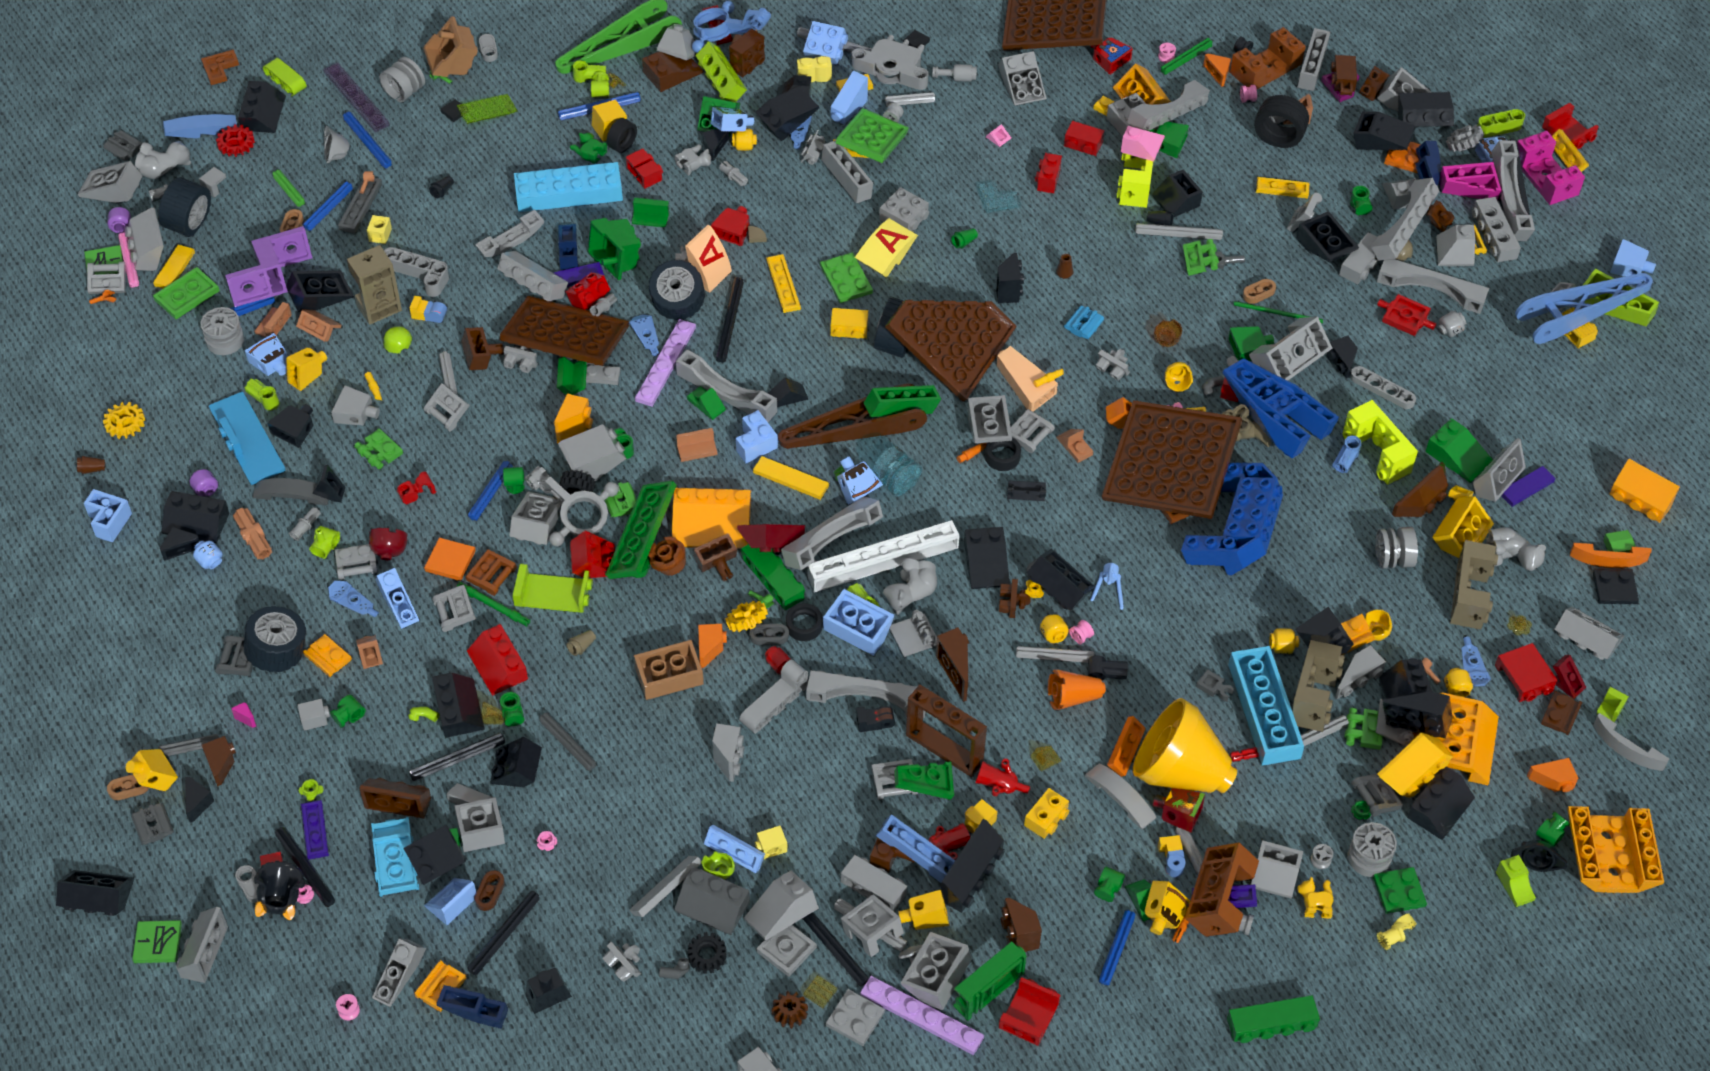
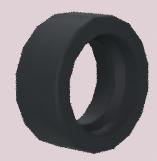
M625 118L618 119L608 132L607 145L619 153L625 152L636 139L637 126Z
M1013 437L1012 441L987 443L985 460L994 470L1009 471L1019 464L1021 446ZM998 447H1006L1011 449L1014 455L1008 459H1000L994 456L992 451Z
M799 603L790 608L786 615V626L789 629V635L799 641L815 639L823 628V618L820 610L808 603ZM799 615H809L815 618L816 624L809 629H799L793 625V619Z

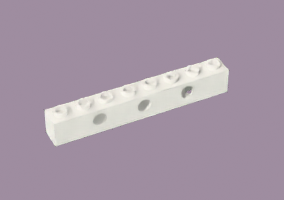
M951 520L820 560L808 565V580L815 593L903 566L902 561L907 558L919 561L958 549L959 533Z

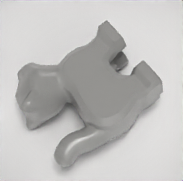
M700 144L692 148H686L681 153L675 155L676 165L680 169L684 165L686 168L684 172L688 176L700 166H710L711 156L709 149H706L698 156L696 153L702 148Z

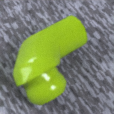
M426 706L413 707L410 709L408 717L412 721H418L420 716H424L436 722L440 717V713Z

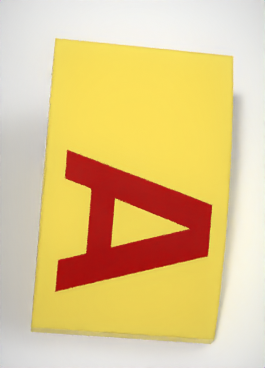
M888 218L868 238L855 258L887 278L894 266L900 264L918 235Z

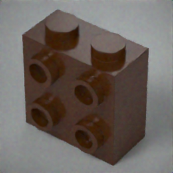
M752 28L729 46L730 64L737 75L742 78L750 74L756 66L761 65L765 60L764 36Z

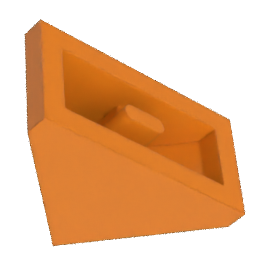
M1205 54L1203 66L1221 87L1225 85L1231 58Z

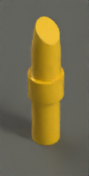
M1059 369L1049 372L1043 377L1034 380L1033 384L1035 387H1039L1047 382L1050 383L1064 375V370Z
M365 373L368 387L375 399L382 400L379 386L374 380L372 373Z

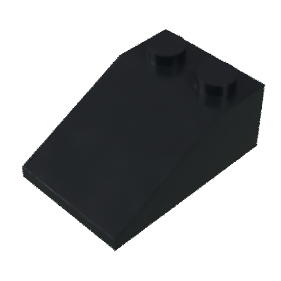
M799 86L768 100L756 113L777 138L783 141L820 107Z
M1329 211L1299 224L1296 238L1306 250L1328 262L1359 249V246Z
M341 270L292 271L286 285L298 312L302 310L316 311L354 297Z
M1003 527L966 529L964 546L971 589L1001 587V584H1010Z

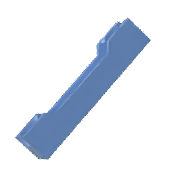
M891 814L882 824L883 826L876 834V837L889 846L896 847L928 870L929 874L941 883L956 860ZM889 826L892 828L891 832L887 830Z

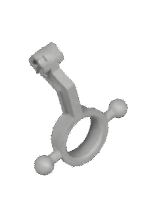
M539 466L524 478L530 488L534 490L539 488L546 494H553L562 503L560 516L565 527L559 532L551 533L549 536V542L553 546L562 545L564 537L568 533L575 536L580 535L585 530L592 534L598 533L606 524L608 517L607 505L604 501L608 497L617 495L619 491L616 483L608 482L600 495L589 491L574 492L570 495L547 474L544 468ZM582 501L591 502L596 505L601 513L599 522L588 529H580L573 526L567 517L568 510L572 505Z

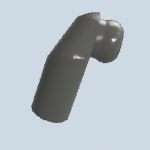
M1223 376L1207 379L1202 385L1203 394H1213L1212 387L1223 385Z

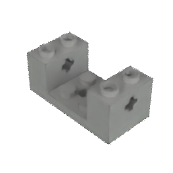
M1318 316L1297 319L1287 327L1290 334L1276 344L1261 345L1249 354L1253 364L1288 381L1330 351L1332 346ZM1296 347L1299 351V355H1297L1295 352Z

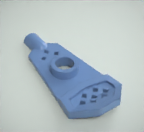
M812 115L798 127L802 129L801 131L794 130L791 133V140L794 141L795 149H800L801 142L805 141Z
M642 314L633 317L629 322L631 328L635 331L644 348L649 349L652 356H657L659 354L657 349L659 342L652 316Z
M334 581L328 587L330 600L362 615L368 613L376 617L379 614L378 611L373 609V603L355 590L347 581ZM352 598L358 599L356 602L351 601Z
M1464 637L1465 646L1461 648L1463 668L1469 673L1473 686H1485L1491 680L1489 673L1485 668L1478 648L1472 645L1470 637ZM1475 659L1477 663H1471L1470 660Z

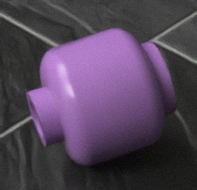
M122 207L111 209L107 220L109 229L115 233L125 232V227L129 225L131 213Z
M201 469L192 474L190 486L198 496L207 497L213 495L217 490L218 481L209 470Z

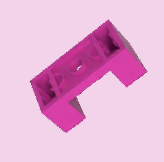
M1548 131L1517 141L1522 172L1549 205L1580 194L1585 176L1576 165L1566 169H1562L1552 157L1556 141Z

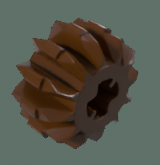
M787 991L786 996L779 993L778 1000L773 1001L771 1012L775 1016L774 1020L776 1023L781 1022L782 1027L789 1023L792 1029L794 1022L800 1026L802 1024L801 1019L806 1020L808 1005L805 1004L804 996L799 997L797 991L793 995H790V992Z

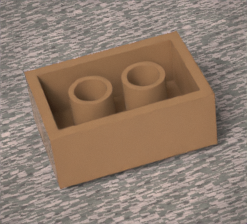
M692 640L634 655L635 669L646 700L704 684L703 671Z

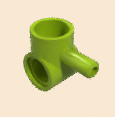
M319 526L315 530L314 541L309 548L310 552L317 557L325 559L331 549L334 550L339 543L340 532Z

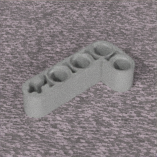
M393 247L384 250L392 262L395 272L423 279L426 294L430 297H436L441 294L449 280L448 267L445 262Z
M792 659L786 662L781 670V679L745 709L739 721L753 733L759 732L772 720L771 718L774 715L777 716L786 708L785 705L788 702L791 703L800 695L799 693L802 690H806L808 672Z

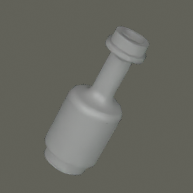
M955 64L953 69H938V66L933 67L932 76L936 78L938 76H952L954 81L972 82V80H976L977 67Z

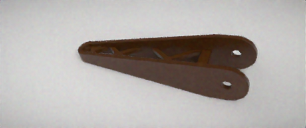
M902 384V385H898V386H894V387H907V386H915V385H913V384ZM864 397L783 429L778 434L779 444L783 448L789 449L898 434L921 428L927 422V415L923 410L913 409L873 420L865 419L869 413L864 405L867 397ZM846 420L855 421L849 426L828 431L822 430L825 426ZM806 431L811 432V434L808 436L800 438L795 437L799 433H803Z

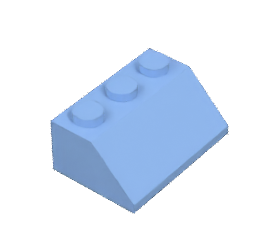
M844 589L824 615L823 626L825 631L874 656L885 641L894 619V614Z

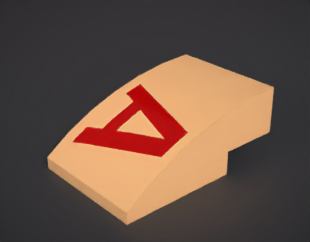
M707 225L685 246L688 262L700 272L705 291L710 293L732 272L726 251L710 225Z

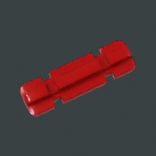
M1257 747L1240 750L1241 752L1234 751L1229 755L1233 762L1259 757Z

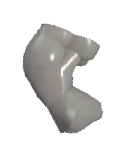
M181 141L171 143L166 153L153 150L151 144L143 142L135 160V167L138 168V171L143 177L150 179L160 178L177 165L191 164L189 149Z
M1508 527L1488 530L1489 538H1486V544L1496 546L1495 554L1499 555L1496 566L1501 565L1503 559L1518 557L1521 566L1529 571H1533L1543 564L1546 550L1545 545H1531L1524 537Z
M911 558L902 561L903 569L900 571V576L907 584H892L883 591L889 604L896 610L897 615L910 603L930 596L937 587L935 564Z

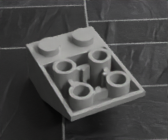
M1034 51L1003 57L1000 60L998 66L1001 77L1014 106L1047 99Z

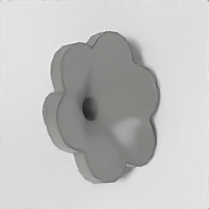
M922 944L911 946L901 951L898 956L899 959L909 958L912 964Z

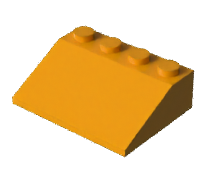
M676 488L673 499L672 537L682 542L684 547L697 548L729 533L736 548H743L748 543L737 530V525H750L751 490Z

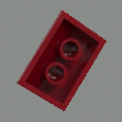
M737 525V530L751 548H760V552H771V548H773V552H782V548L805 534V525Z

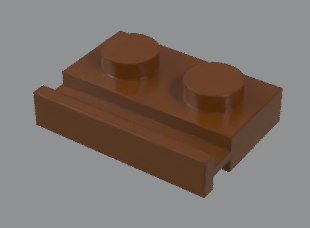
M1554 691L1541 724L1569 735L1582 701L1577 702L1572 697Z

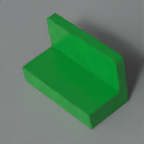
M634 198L632 224L666 227L670 212L669 201Z
M565 357L558 359L557 389L565 395H574L586 388L587 362L579 361L573 364Z

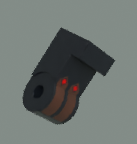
M889 706L875 709L856 707L859 732L892 728L895 725L893 709Z

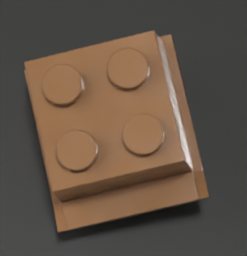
M453 16L437 34H434L423 48L434 76L448 77L449 74L466 75L472 66L474 56L477 55V46H475L469 27L457 25L456 19Z

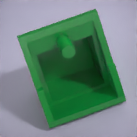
M607 218L591 220L587 252L596 262H600L617 280H621L622 272L636 268L637 261H639L638 251L641 248L640 239L636 237L634 227L630 225L628 219L608 221Z

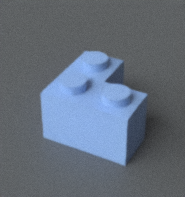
M759 410L742 418L743 432L745 434L736 438V451L745 463L778 448V435Z
M93 489L84 502L88 516L94 518L91 526L95 536L113 543L132 514L128 501Z

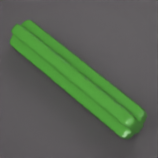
M274 171L272 173L273 178L296 206L304 205V198L282 171Z

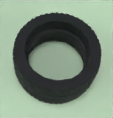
M1286 95L1270 96L1260 106L1255 118L1254 128L1259 138L1267 144L1279 148H1291L1296 146L1304 137L1309 123V113L1307 108L1295 98ZM1269 116L1283 117L1289 120L1295 127L1280 126L1274 123Z

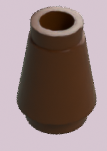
M1063 254L1056 268V274L1060 278L1067 279L1074 273L1072 257L1069 254Z
M87 456L77 457V473L87 474L105 471V459Z

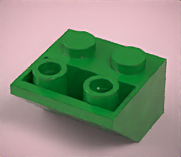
M703 96L697 130L706 132L717 129L711 125L712 107L740 109V103Z

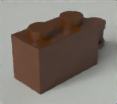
M1335 55L1334 62H1331L1330 72H1333L1331 84H1334V91H1339V95L1352 96L1357 83L1356 56Z

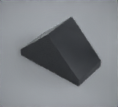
M714 129L703 132V144L705 149H709L711 161L715 160L729 140V131Z
M788 378L782 379L768 392V394L777 398V407L808 400L803 384Z
M324 465L316 480L313 494L334 502H342L346 487L329 465Z
M173 527L160 546L164 561L195 551L194 547L199 543L198 536Z
M185 777L186 815L189 822H194L214 802V799L208 789L191 777Z

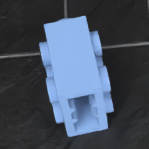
M812 21L803 53L806 58L830 57L831 64L837 65L838 61L842 59L843 45L847 43L848 35L842 27Z

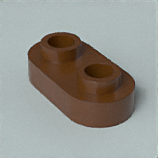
M493 870L484 875L475 895V903L480 910L488 911L495 907L505 885L504 876L501 872ZM493 881L498 882L496 885H491ZM484 899L490 900L488 903H483Z

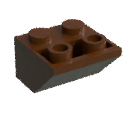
M1005 898L1004 907H1002L1003 917L1000 920L1003 930L1007 929L1008 936H1006L1007 944L1013 942L1016 946L1022 947L1025 952L1039 949L1042 929L1036 911L1011 898Z

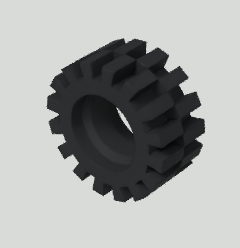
M567 470L562 473L559 485L570 495L579 491L593 492L595 479L584 472H574V470L569 472Z
M704 932L703 937L698 934L697 939L694 937L691 939V943L688 945V960L693 969L696 967L697 972L703 970V974H707V971L710 970V973H714V969L718 971L721 969L720 965L723 966L727 957L724 940L721 941L719 935L715 938V933L711 932V935L708 936V933ZM710 947L715 950V955L710 959H703L699 956V952L702 948Z

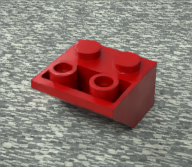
M585 530L570 541L572 573L584 578L586 570L589 571L590 578L607 577L605 574L615 553V544Z

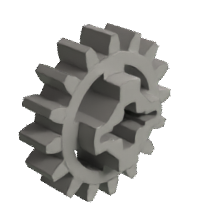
M1467 125L1451 133V136L1447 137L1446 143L1450 151H1464L1480 143L1479 140L1483 139L1484 133L1481 126L1474 125L1472 127Z

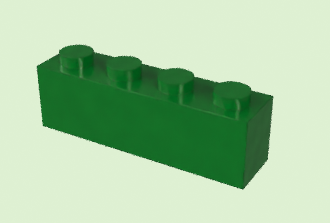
M934 385L872 388L864 401V405L870 417L889 416L913 409H920L926 414H932L941 401V397Z
M749 544L741 548L742 560L785 611L804 600L805 588L803 584L796 581L792 571L785 568L781 558L775 556L772 549L771 552H760V548H751Z
M1313 995L1230 1009L1227 1021L1233 1041L1247 1043L1252 1041L1253 1038L1269 1039L1276 1034L1288 1036L1299 1030L1304 1032L1313 1031L1319 1024L1320 1016Z

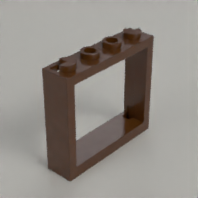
M919 684L908 697L906 736L946 762H952L954 767L972 778L984 761L987 726ZM923 710L970 739L971 752L924 723ZM917 730L919 733L915 735L913 731ZM971 731L976 733L975 737L970 734Z

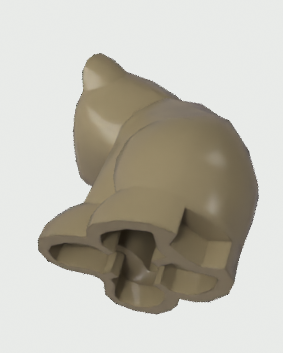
M1241 404L1234 408V410L1228 409L1222 413L1242 418L1236 441L1256 438L1263 442L1265 446L1270 447L1271 439L1254 420L1248 419L1247 416L1250 411L1246 405Z

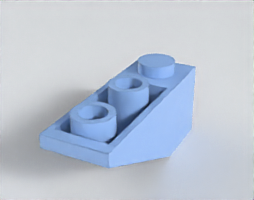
M393 568L377 575V585L401 629L418 622L419 618L396 569Z

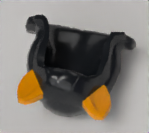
M286 861L268 862L262 865L254 876V883L259 884L256 890V917L270 913L282 914L287 920H292L295 915V903L299 897V888L305 887L304 874L297 866Z

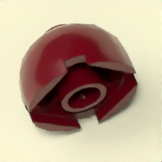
M390 528L371 529V532L369 531V547L374 554L380 556L381 560L390 561L392 557L401 555L406 549L408 537L406 532L396 529L395 533L389 531Z

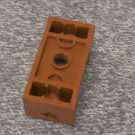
M1282 27L1271 33L1268 49L1254 55L1247 48H1244L1233 54L1230 74L1244 86L1250 87L1255 85L1259 89L1302 65L1306 46Z
M1240 842L1207 848L1185 919L1207 937L1238 932L1243 913L1228 901L1230 892L1235 881L1254 879L1259 860Z

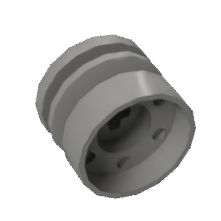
M401 57L379 76L380 83L385 92L400 103L407 100L414 92H417L425 85L423 72L408 57Z
M219 307L203 315L200 323L209 351L217 355H229L242 347L244 334L239 316L234 310Z
M1399 527L1396 534L1392 528H1388L1387 531L1384 528L1377 530L1375 552L1381 569H1386L1388 566L1395 568L1397 561L1401 568L1416 566L1418 545L1413 527Z
M1365 823L1358 827L1353 834L1348 849L1347 858L1350 866L1357 873L1368 877L1386 872L1391 865L1396 851L1397 841L1395 835L1388 827L1380 823Z

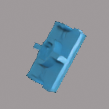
M1079 306L1064 327L1079 337L1089 339L1097 331L1104 317L1098 314L1097 311L1090 310L1089 307Z

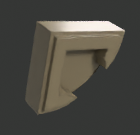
M748 226L749 243L767 242V237L763 230L755 226Z

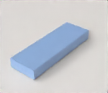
M715 825L709 827L704 845L718 853L730 855L734 862L754 873L759 871L765 853Z

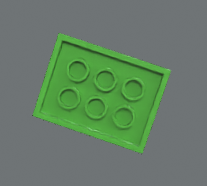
M862 108L837 137L836 144L855 151L859 155H864L883 163L905 137L909 127Z

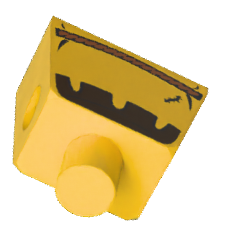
M1169 881L1152 882L1145 907V914L1153 920L1150 931L1156 935H1162L1164 928L1176 929L1187 913L1190 900Z

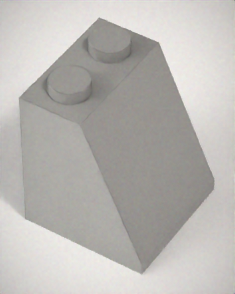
M603 424L558 443L571 470H574V472L580 471V473L584 472L586 475L594 478V481H597L627 459L623 453L625 451L624 447L616 440L618 437L616 432L612 428L608 429Z

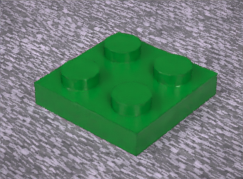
M1414 867L1373 875L1386 914L1426 907L1427 902Z

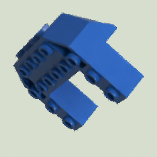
M1229 463L1221 492L1236 493L1223 536L1186 535L1181 551L1187 564L1224 566L1227 575H1233L1266 555L1282 501L1283 490L1282 486L1279 485L1277 477L1263 463Z

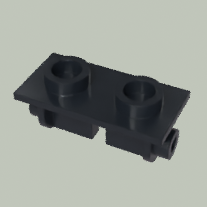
M1008 480L1007 499L1045 501L1046 482Z

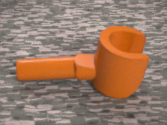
M105 290L102 296L91 299L89 302L90 304L104 300L115 302L116 298L111 297L115 292Z

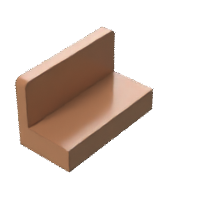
M282 302L278 308L272 307L256 328L255 334L268 337L274 333L277 336L292 315L289 304Z
M302 310L296 327L324 342L329 340L333 328H341L342 324L315 310Z
M713 428L676 435L677 450L681 462L717 455Z

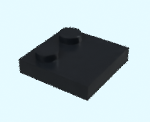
M1633 569L1593 570L1599 604H1638L1639 598Z

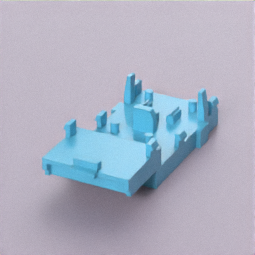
M409 817L399 820H385V822L376 824L371 823L377 871L374 873L379 887V896L383 897V895L419 890V884L417 883L418 875L403 849L413 842Z

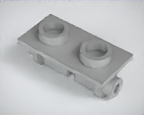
M819 130L814 135L810 134L807 139L808 147L805 146L801 153V156H803L801 163L804 160L808 161L810 165L817 162L823 144H825V138L817 135Z

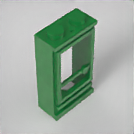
M1010 942L955 987L954 990L960 996L955 998L956 1003L953 1007L967 1021L972 1018L973 1012L977 1014L978 1009H983L1016 982L1020 976L1024 975L1027 956L1023 948Z

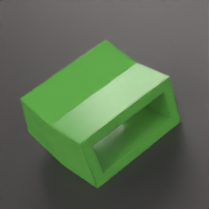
M1628 530L1605 534L1604 543L1608 551L1629 553L1632 547H1636Z

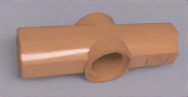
M248 508L236 510L233 518L240 529L243 540H246V545L250 546L257 559L269 557L272 549L265 539L260 524L255 522Z

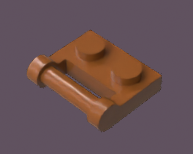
M488 549L467 574L466 580L495 596L499 591L498 588L509 574L517 569V565L513 561ZM501 566L505 567L492 584L489 583V580Z

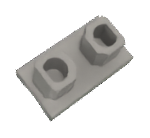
M505 346L503 361L505 368L512 369L515 363L520 364L519 367L522 372L529 373L532 368L537 367V354L533 353L532 350H528L524 346H521V348Z
M1102 349L1099 351V359L1096 363L1097 369L1105 372L1108 366L1113 367L1110 376L1117 381L1123 375L1127 376L1130 373L1128 370L1129 366L1125 364L1128 358L1124 357L1125 351L1123 349H1119L1117 352L1111 350L1110 354Z
M613 942L607 945L610 950L602 959L611 968L619 961L622 963V966L615 971L620 980L625 982L632 975L638 977L641 974L630 961L633 960L637 963L640 960L637 955L640 948L637 945L630 947L627 943L624 944L622 948L625 952L619 946H615Z

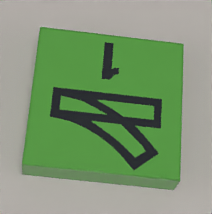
M121 246L85 251L86 269L88 263L119 264V262H123ZM119 271L95 272L94 275L119 274Z
M181 920L138 921L133 962H177L182 927Z

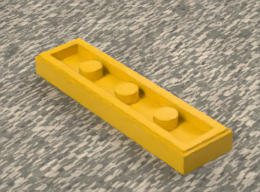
M784 254L766 257L783 313L801 310Z
M761 456L753 469L754 474L821 500L829 487V483L763 456Z

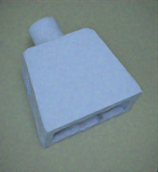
M1623 239L1610 273L1630 276L1645 271L1653 274L1656 264L1646 261L1649 253L1648 250Z

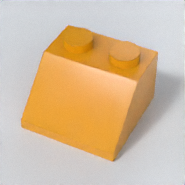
M571 394L566 395L554 421L557 444L562 440L591 429L593 419L590 417L591 407H589L588 398Z

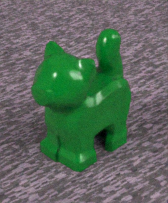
M579 133L580 144L582 145L580 148L577 145H570L571 150L575 151L582 159L593 164L600 160L596 158L598 154L603 157L607 153V143H601L594 139L592 133Z

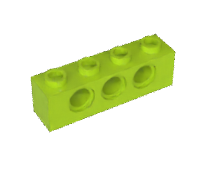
M708 41L695 55L699 60L698 64L705 69V75L712 80V86L719 91L720 98L736 102L747 89L721 49Z

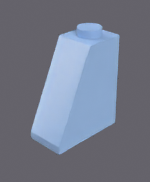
M856 71L851 73L831 105V118L835 122L845 125L867 102L868 77Z

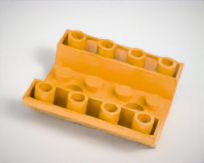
M1443 692L1439 693L1450 696L1453 718L1446 738L1435 737L1443 743L1453 756L1447 767L1469 772L1468 781L1488 786L1499 716L1483 701ZM1454 713H1461L1464 715V718H1457ZM1413 732L1414 738L1411 740V742L1420 734L1419 732ZM1455 746L1459 749V752H1453L1449 747Z
M1567 807L1580 881L1594 892L1639 893L1664 883L1650 809L1629 808L1625 816L1590 815L1589 807ZM1601 833H1609L1611 839H1606ZM1608 869H1615L1618 872V876L1609 873Z

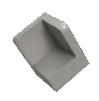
M213 167L199 178L202 186L210 190V195L215 198L219 194L217 185L226 178V174Z

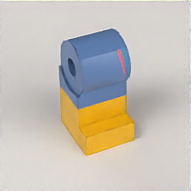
M414 296L409 307L412 319L438 323L443 321L447 312L445 304L425 301L420 296Z
M1180 835L1159 837L1157 846L1159 853L1165 852L1167 874L1175 878L1180 877L1185 867Z

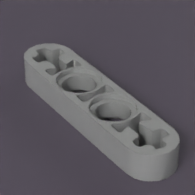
M1356 366L1352 369L1350 379L1354 383L1404 409L1414 407L1416 396L1412 392L1364 367ZM1376 381L1379 383V386H1373L1370 382ZM1393 390L1396 394L1390 395L1386 391Z

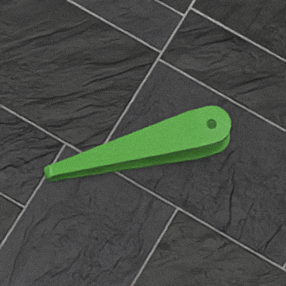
M665 0L647 1L559 57L555 62L557 71L567 74L573 72V64L576 61L582 60L588 65H594L660 43L669 26L674 24L682 25V22L677 16H668L648 26V23L660 19L666 13L667 3ZM641 27V30L628 35L629 32ZM613 40H618V41H616V42H614V43H612V44H610V45H608V46H606V47H603V48H601V49H599V50L593 52L594 49H596V48H598V47H600V46H602V45H604V44H606V43H609V42H611V41H613ZM580 56H584V57L581 58V59H578V60H576V61H574V62H571V61H572L573 59H575V58H578V57H580Z

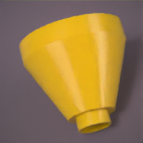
M1179 698L1160 714L1146 734L1135 757L1133 774L1149 785L1207 793L1217 790L1220 793H1225L1234 782L1237 769L1231 766L1232 759L1199 709L1185 699Z

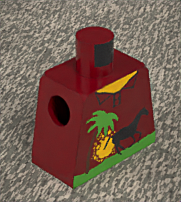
M1172 788L1168 797L1156 794L1153 806L1163 809V821L1192 833L1203 810L1205 794Z

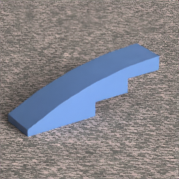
M195 115L163 121L165 136L200 138L201 134L217 135L219 130H227V126L233 128L234 124L237 125L235 115Z

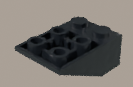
M1362 112L1353 133L1357 150H1407L1415 126L1381 112Z
M1429 691L1383 700L1386 725L1392 728L1406 729L1414 733L1428 734L1432 737L1446 738L1453 719L1450 696Z

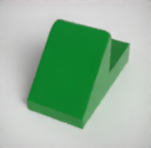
M699 386L687 396L689 402L712 420L726 410L713 388L706 391Z

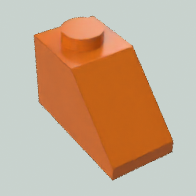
M1122 397L1106 406L1107 422L1118 429H1124L1132 403Z
M722 624L698 625L701 668L707 666L723 651V643H727V633L722 631Z
M1569 758L1531 766L1527 774L1529 780L1554 792H1569L1573 790L1579 779Z

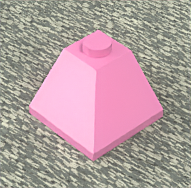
M1128 126L1122 138L1121 152L1154 161L1165 136Z

